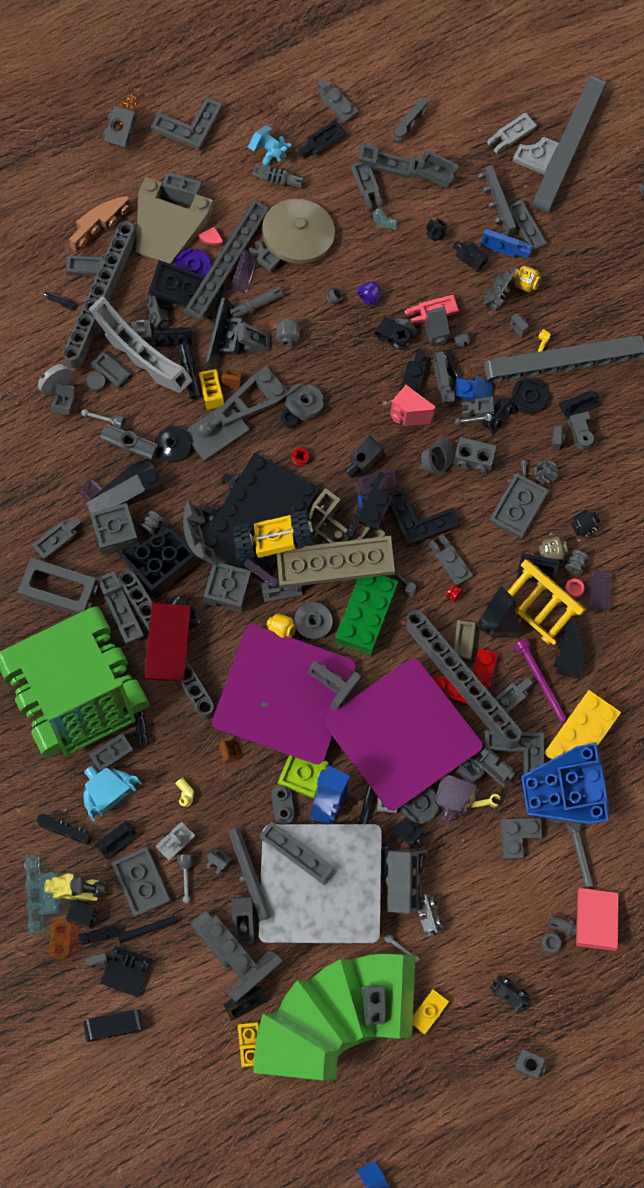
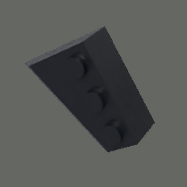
M172 528L150 537L149 540L132 544V547L125 550L120 549L116 551L126 567L136 574L140 583L155 599L199 564L197 555L193 553L185 541Z

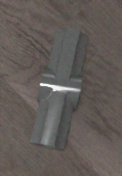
M108 424L104 426L100 436L102 441L120 447L126 453H135L149 460L155 458L158 450V444L138 437L132 431H123ZM127 440L134 441L132 444H125Z

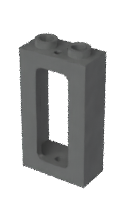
M30 558L17 593L20 599L71 615H77L92 607L93 603L91 600L93 596L97 595L99 585H97V580L94 577ZM41 571L84 585L80 600L74 601L33 588L37 572Z

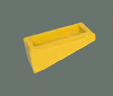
M217 369L199 372L206 409L220 407L224 404ZM214 377H215V379H213V380L204 381L205 379H209V378H214Z

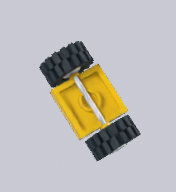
M307 510L254 523V532H252V527L249 523L233 527L234 542L236 543L237 553L241 560L296 549L295 540L298 547L315 543L313 526Z

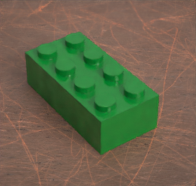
M384 576L359 578L357 580L335 637L336 645L371 657L397 590L398 581Z

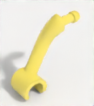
M493 794L490 799L465 802L461 805L460 816H465L466 808L486 805L496 808L498 804L493 803L492 799L500 800L501 798L498 794Z

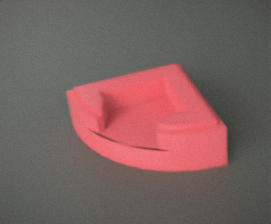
M215 227L198 235L203 243L214 246L223 244Z

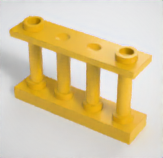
M525 559L521 564L524 568V573L508 592L514 596L529 577L532 578L534 576L538 580V586L520 607L517 606V613L543 635L541 638L547 644L557 645L559 641L554 638L573 615L578 614L581 616L587 609L531 561ZM549 589L553 593V598L536 618L532 619L526 613L527 609L544 590ZM563 601L568 606L566 608L567 611L549 632L540 625L541 622L558 603Z

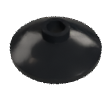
M179 426L164 428L155 439V443L158 444L157 455L165 462H179L186 458L191 450L190 435ZM174 440V444L169 446V441Z

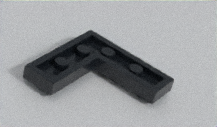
M403 488L388 494L393 496L389 507L407 547L460 527V522L453 508L418 521Z

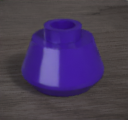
M366 282L357 288V294L364 303L370 306L377 304L381 295L380 287L377 283Z

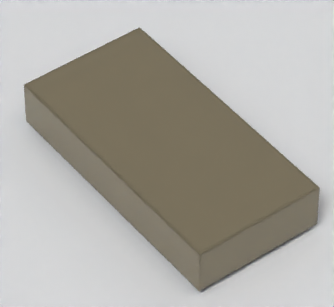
M457 620L453 650L462 660L471 661L476 623Z

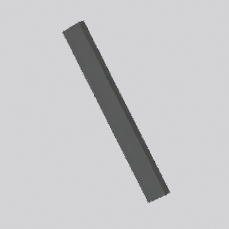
M255 199L253 200L183 311L198 322L200 321L267 214L268 207Z

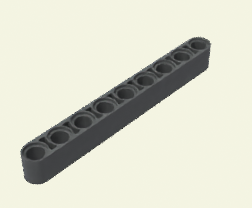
M589 76L536 193L532 207L547 213L550 212L603 94L607 81Z
M129 221L121 222L118 225L66 344L63 354L70 368L76 369L83 364L100 325L89 311V308L100 297H104L110 302L137 236L133 224Z
M633 336L486 361L483 365L487 382L498 383L644 358V337Z
M125 570L119 576L122 590L149 633L151 614L145 616L142 613L144 610H151L153 602L136 574L131 570ZM127 578L133 579V582L130 584H125L124 580ZM135 594L143 595L139 600L133 599ZM186 659L185 673H189L191 677L188 680H184V682L178 683L197 715L204 720L210 719L214 715L213 702ZM194 689H198L201 691V693L198 696H192L190 694L191 691ZM204 705H208L211 708L208 712L200 710Z
M419 610L410 611L406 621L407 631L500 743L507 749L516 748L521 737L520 728L426 616ZM415 620V621H418L419 623L415 624V623H413V622H411V621ZM427 634L431 637L426 638L423 635ZM447 663H453L455 666H449ZM459 677H464L467 680L462 681L459 679ZM475 691L479 695H473L471 692ZM483 706H489L491 709L486 710ZM499 720L503 722V724H497L495 721ZM512 735L516 739H509L507 736Z

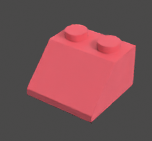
M405 385L392 400L390 415L396 423H401L404 426L431 424L434 419L435 406Z

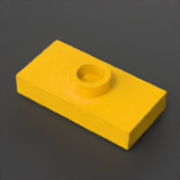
M432 990L413 1015L412 1026L425 1035L449 1001L435 990Z

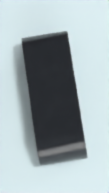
M140 1009L82 1021L86 1042L144 1031Z

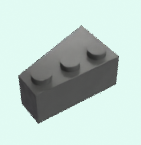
M404 848L388 852V876L386 879L388 886V895L386 897L388 912H418L422 886H419L420 874H424L425 868L421 866L423 855L427 856V849Z

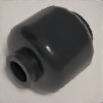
M586 509L572 518L571 526L577 536L587 537L599 529L597 523L600 522V519L596 512L591 513L590 510Z

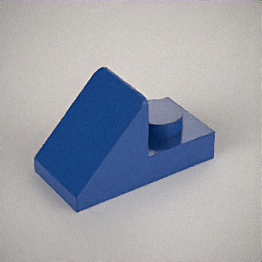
M476 376L475 381L456 378L454 398L475 401L477 398L491 397L493 385L479 376Z
M376 1161L357 1170L365 1188H389Z

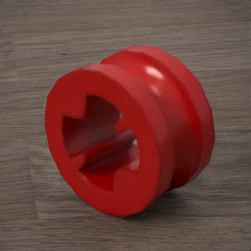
M299 447L293 451L292 462L295 465L303 466L308 462L309 453L306 449ZM298 453L304 454L303 460H300V458L299 460L296 459Z
M456 583L445 595L446 598H451L452 603L463 591L462 588L457 587Z

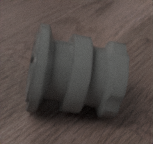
M150 511L148 513L149 516L144 518V523H140L138 526L148 535L154 536V530H157L159 523H162L164 520L154 511Z
M574 550L572 552L573 556L568 560L569 564L565 565V569L573 574L582 575V568L585 567V561L589 557L582 551Z

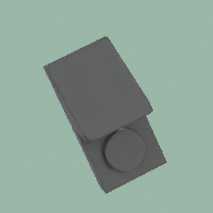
M244 322L238 324V342L241 343V351L268 352L270 334Z

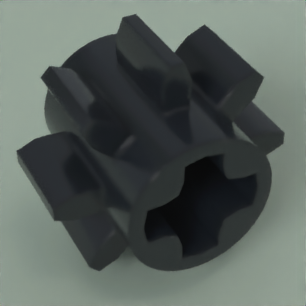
M437 218L434 222L431 219L427 223L425 228L427 230L426 235L431 240L437 241L438 238L443 240L448 232L446 228L448 226L443 220Z

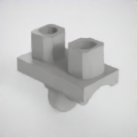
M181 821L156 845V848L171 861L196 836Z

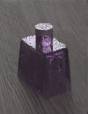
M450 775L442 777L435 804L443 810L440 820L451 824L454 814L465 817L480 794L481 790L478 786Z

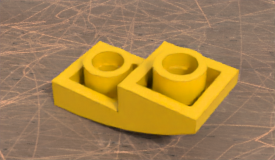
M258 1022L238 1024L242 1067L254 1066V1052L259 1029Z

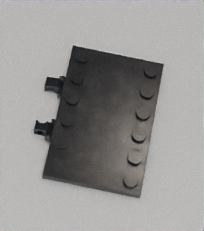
M254 453L240 476L235 475L233 477L227 473L223 475L221 482L229 485L230 493L222 507L218 506L215 509L214 507H208L207 504L204 506L203 514L210 517L208 520L212 523L203 538L205 545L214 550L217 559L230 566L250 570L251 577L264 583L277 563V554L241 560L237 553L236 543L234 542L233 527L249 523L252 527V532H254V523L288 516L299 511H308L320 487Z

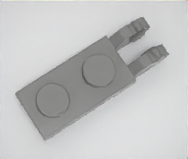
M524 113L498 130V133L493 135L487 143L489 146H492L501 138L503 142L494 149L495 153L499 154L507 146H511L535 130L537 125L527 113Z

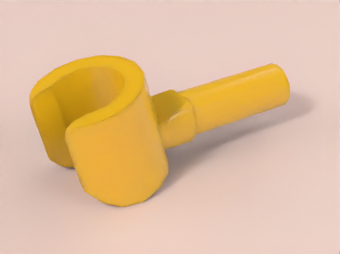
M544 329L538 336L542 340L538 352L543 351L546 343L550 340V333Z

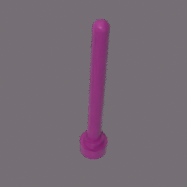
M525 638L514 644L516 651L524 655L559 721L566 723L567 717L530 652L531 644L529 640Z

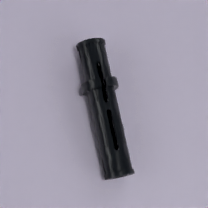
M182 344L178 347L181 356L180 365L184 367L189 376L191 375L193 380V386L191 383L187 386L189 399H198L201 397L194 368L195 360L192 359L190 345Z

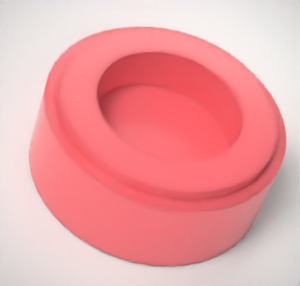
M571 579L565 586V591L574 599L581 597L585 590L583 582L579 579Z

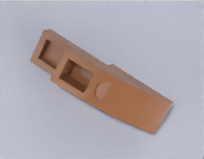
M124 196L107 201L83 215L76 222L77 231L69 238L71 248L75 251L83 248L88 239L99 232L100 227L107 231L110 227L115 226L118 219L129 211V198Z

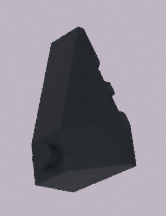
M145 459L126 468L87 501L86 506L90 513L127 503L129 506L163 492L162 481L152 463Z
M502 586L497 590L480 617L479 628L485 635L489 634L493 638H519L523 633V627L519 625L521 619L516 614L518 612L516 599Z

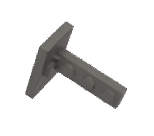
M216 915L200 928L239 976L223 990L235 1002L282 962L280 957L271 951H268L258 961L254 962Z

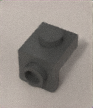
M56 384L51 412L70 414L75 398L74 386Z

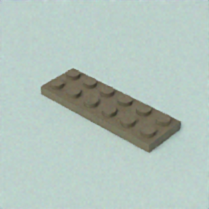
M391 536L295 547L296 549L277 553L280 588L395 574Z

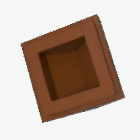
M225 369L221 377V386L240 388L242 372Z
M221 741L219 748L223 764L241 760L236 741Z

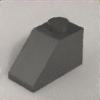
M445 306L426 312L424 327L431 346H440L449 341L450 333Z
M252 898L232 899L234 938L240 945H254Z

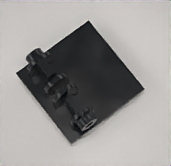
M115 945L114 949L110 952V959L100 984L138 998L153 959Z

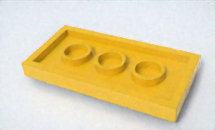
M588 690L546 749L544 755L554 759L576 746L596 743L598 746L621 712Z

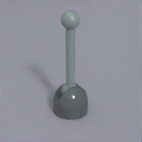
M86 409L81 411L84 417L91 416L109 421L111 426L121 430L124 429L126 423L125 416L115 415L112 418L90 413Z
M177 855L178 866L184 870L183 902L189 903L191 898L188 895L187 869L193 864V855Z

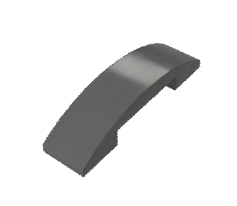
M364 143L360 144L358 161L364 165L395 176L424 178L415 174L420 158L412 156L411 159L380 152L378 147Z
M187 501L183 516L184 533L187 543L195 555L216 565L217 561L214 550L205 545L200 528L205 522L202 508Z
M115 571L98 577L97 581L125 643L128 644L143 638L144 635L130 608Z

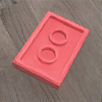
M584 888L578 889L576 946L611 951L617 950L618 893Z

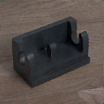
M522 553L516 578L519 579L524 573V568L521 564L526 559L531 561L555 582L559 560ZM534 576L532 578L529 577V579L527 580L538 583V580Z

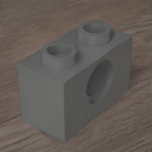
M114 106L108 115L109 125L103 133L104 141L107 144L128 149L138 114L134 111ZM118 123H123L121 131L115 130Z

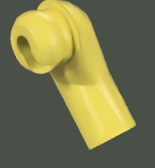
M182 777L176 782V785L182 791L179 803L183 807H188L193 802L194 790Z

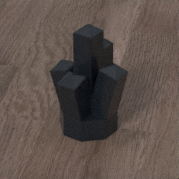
M460 241L453 244V249L457 251L456 257L477 273L485 266L489 259L474 242L468 243L467 246Z

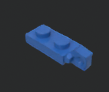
M486 228L480 244L482 247L511 257L522 256L529 258L532 246Z

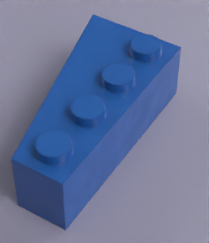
M327 766L326 770H321L317 779L318 786L310 814L311 819L321 824H333L348 794L349 775L330 766Z

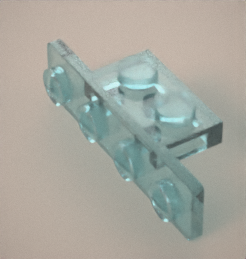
M27 854L25 855L28 929L30 935L43 936V916L60 913L59 899H54L53 893H46L44 891L45 881L58 877V873L40 874V857Z

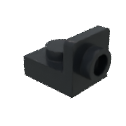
M405 817L393 831V834L412 848L414 844L418 846L424 839L423 833L425 829L419 828Z

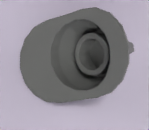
M440 438L431 447L424 450L421 454L419 468L425 469L428 473L442 475L454 460V448L450 440Z

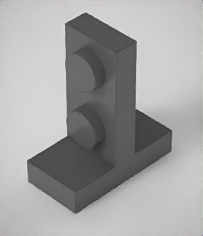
M315 660L307 672L337 693L330 706L334 710L341 706L361 678V675L354 672L345 683L340 675L331 673L323 663H318Z

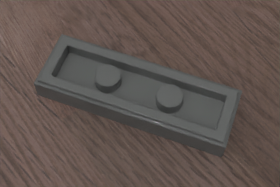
M523 200L508 205L516 229L524 243L532 246L531 253L546 247L547 242Z

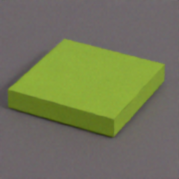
M289 755L278 785L286 786L290 790L314 799L317 792L318 776L322 769L326 770L329 762L324 760L321 764H313Z

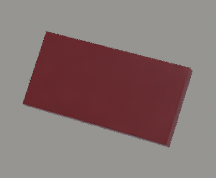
M152 603L145 680L184 682L191 606Z

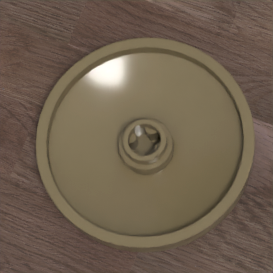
M288 199L275 204L267 212L263 221L262 236L267 248L278 258L290 263L306 264L317 261L328 253L334 241L335 226L328 212L320 205L305 199Z

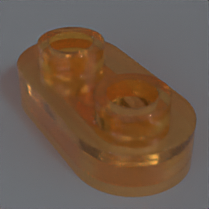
M57 919L51 925L49 952L56 960H63L70 953L72 927L65 919ZM65 927V932L59 933L58 929ZM58 947H63L64 950L62 953L59 954L56 952Z

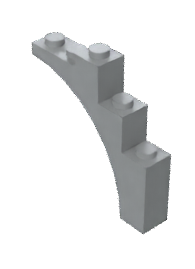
M100 297L89 308V311L106 332L104 335L113 347L126 352L136 366L147 370L157 384L181 393L193 381L184 367L172 362L145 342L119 316L106 298Z

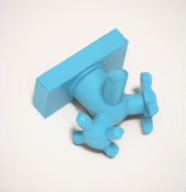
M267 125L255 132L248 146L252 151L260 147L267 150L263 159V165L266 166L269 165L272 157H276L278 162L281 161V158L285 159V152L292 146L290 143H284V137L282 136L279 137V141L271 137L269 134L272 128Z

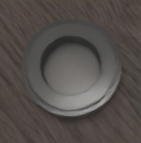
M99 372L89 374L86 380L88 388L94 392L103 390L106 384L105 377Z
M548 933L542 938L541 947L546 953L555 954L560 950L562 941L557 934Z

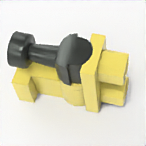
M74 874L53 877L52 880L48 879L45 881L44 891L46 893H53L54 899L64 898L91 903L97 901V898H102L105 892L104 882L91 879L84 883L81 877L73 879Z

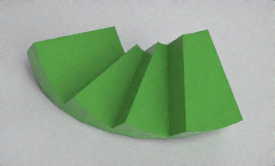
M375 954L356 959H340L325 967L311 980H297L286 994L277 1013H266L262 1016L257 1032L253 1073L332 1080L337 1078V1058L350 1047L380 1037L412 1038L415 955ZM361 986H384L385 1022L380 1025L367 1026L364 1021Z

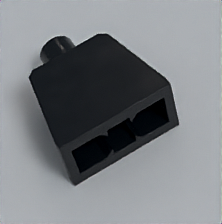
M370 435L350 455L351 465L344 471L351 478L359 472L365 476L386 457L383 447Z

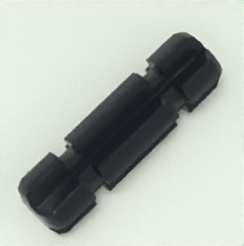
M144 710L135 713L134 717L136 719L137 737H139L138 744L140 747H145L149 745V739L147 736L146 720L144 719L145 714Z
M110 926L108 929L102 928L89 931L88 934L86 932L81 933L78 936L81 945L89 944L90 941L93 943L108 939L107 937L114 938L117 937L118 930L116 926Z

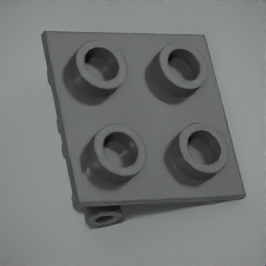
M517 268L510 271L507 270L504 274H499L494 279V286L486 292L484 296L486 299L482 305L489 303L490 308L493 310L500 308L506 295H508V292L514 285L512 276Z

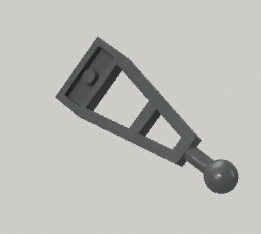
M265 367L245 382L215 412L216 418L210 422H201L197 427V432L200 436L207 437L211 434L212 429L220 423L225 427L272 408L287 398L288 391L270 369ZM256 384L269 400L247 408L240 397ZM233 404L240 410L239 413L229 417L224 416V413Z

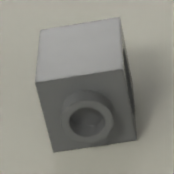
M522 1049L513 1071L536 1080L539 1076H543L547 1065L544 1064V1058ZM527 1060L535 1062L536 1069L534 1071L526 1068Z

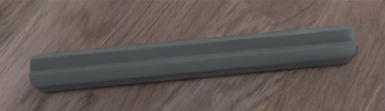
M234 828L229 831V836L259 920H267L271 915L240 829Z

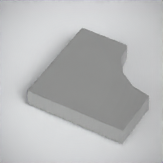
M543 137L540 142L534 145L520 144L512 162L545 175L559 143Z

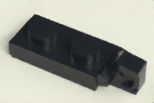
M334 120L309 136L307 141L304 142L305 146L300 148L299 154L303 159L311 156V154L315 156L346 137V132Z
M417 349L415 359L410 358L400 391L407 385L419 394L426 370V362L422 361L424 357L423 350Z

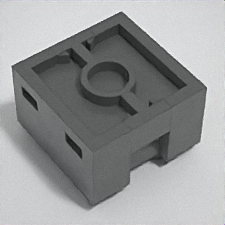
M127 503L90 513L102 555L132 547V544L138 542Z
M217 562L211 569L203 596L204 604L215 607L217 604L229 606L231 611L241 613L251 581V571Z

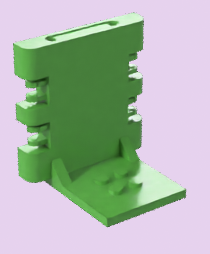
M91 607L0 651V672L6 684L11 683L12 686H17L26 681L28 682L19 687L15 692L17 695L15 702L22 716L27 715L28 718H33L42 713L44 714V716L34 720L31 724L34 728L31 734L43 759L61 750L64 756H67L136 722L134 714L150 707L149 701L138 680H132V677L129 675L115 679V677L126 672V665H128L121 648H116L112 643L101 648L98 647L109 641L111 638L109 634L112 633L99 607Z

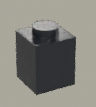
M72 900L66 920L69 923L91 929V926L96 924L99 914L96 913L95 907Z

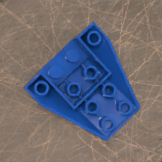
M596 743L576 746L521 776L527 815L583 824L609 821V801L603 766Z

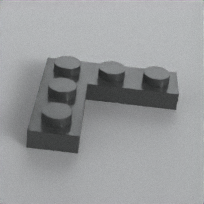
M206 97L191 126L158 113L151 125V131L200 151L222 109V104Z
M485 731L484 749H490L492 752L523 753V775L544 764V732H521L518 746L514 749H507L491 731ZM512 735L507 736L509 739H516Z

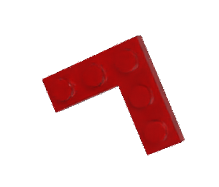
M479 648L473 674L489 690L498 653ZM432 674L433 680L450 701L469 705L447 678ZM475 691L471 692L473 695H479Z

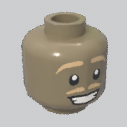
M560 537L544 539L542 545H539L541 557L562 561L565 559V553H568L566 541L562 542Z

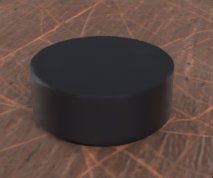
M287 409L281 414V423L285 428L292 429L299 424V417Z

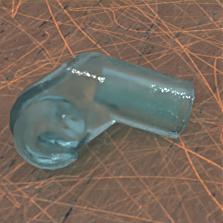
M380 208L374 211L373 218L380 227L396 229L397 219H388Z

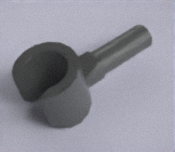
M397 573L395 577L406 586L404 593L413 597L416 592L415 584L406 581Z

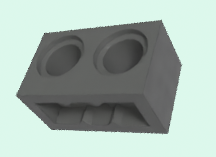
M460 437L453 464L463 469H475L479 473H490L496 446ZM467 452L470 454V456L464 457L461 455V453ZM484 456L488 461H481L479 457Z

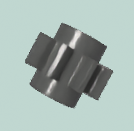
M551 460L548 462L541 461L536 465L534 475L537 476V480L542 484L544 482L551 483L557 478L558 469Z

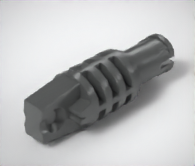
M256 164L253 171L254 177L280 186L287 184L301 189L304 177L288 174L287 170Z

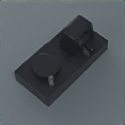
M253 986L236 1002L230 999L223 1005L232 1021L266 1003L267 1000L261 987Z

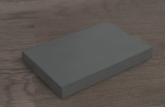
M231 406L224 413V416L229 417L237 412ZM218 407L186 429L191 438V446L200 458L206 462L250 432V429L243 420L225 427L220 423L212 429L209 436H200L197 432L198 425L201 422H210L216 418L215 412L220 408Z
M515 473L491 515L489 522L522 539L549 490Z
M148 846L111 862L134 918L171 902Z

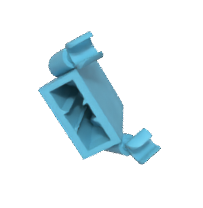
M94 765L87 768L84 773L90 780L85 784L86 790L83 795L84 805L91 820L94 822V816L96 815L103 817L104 813L131 793L130 788L135 791L134 785L136 783L142 784L136 776H131L117 769L109 770L105 768L99 772Z

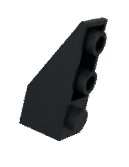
M572 616L562 627V631L565 634L564 638L559 640L557 649L561 651L560 655L555 657L553 667H556L555 674L578 679L583 665L584 653L574 617Z

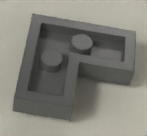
M541 818L501 819L503 860L524 858L522 840L542 838Z

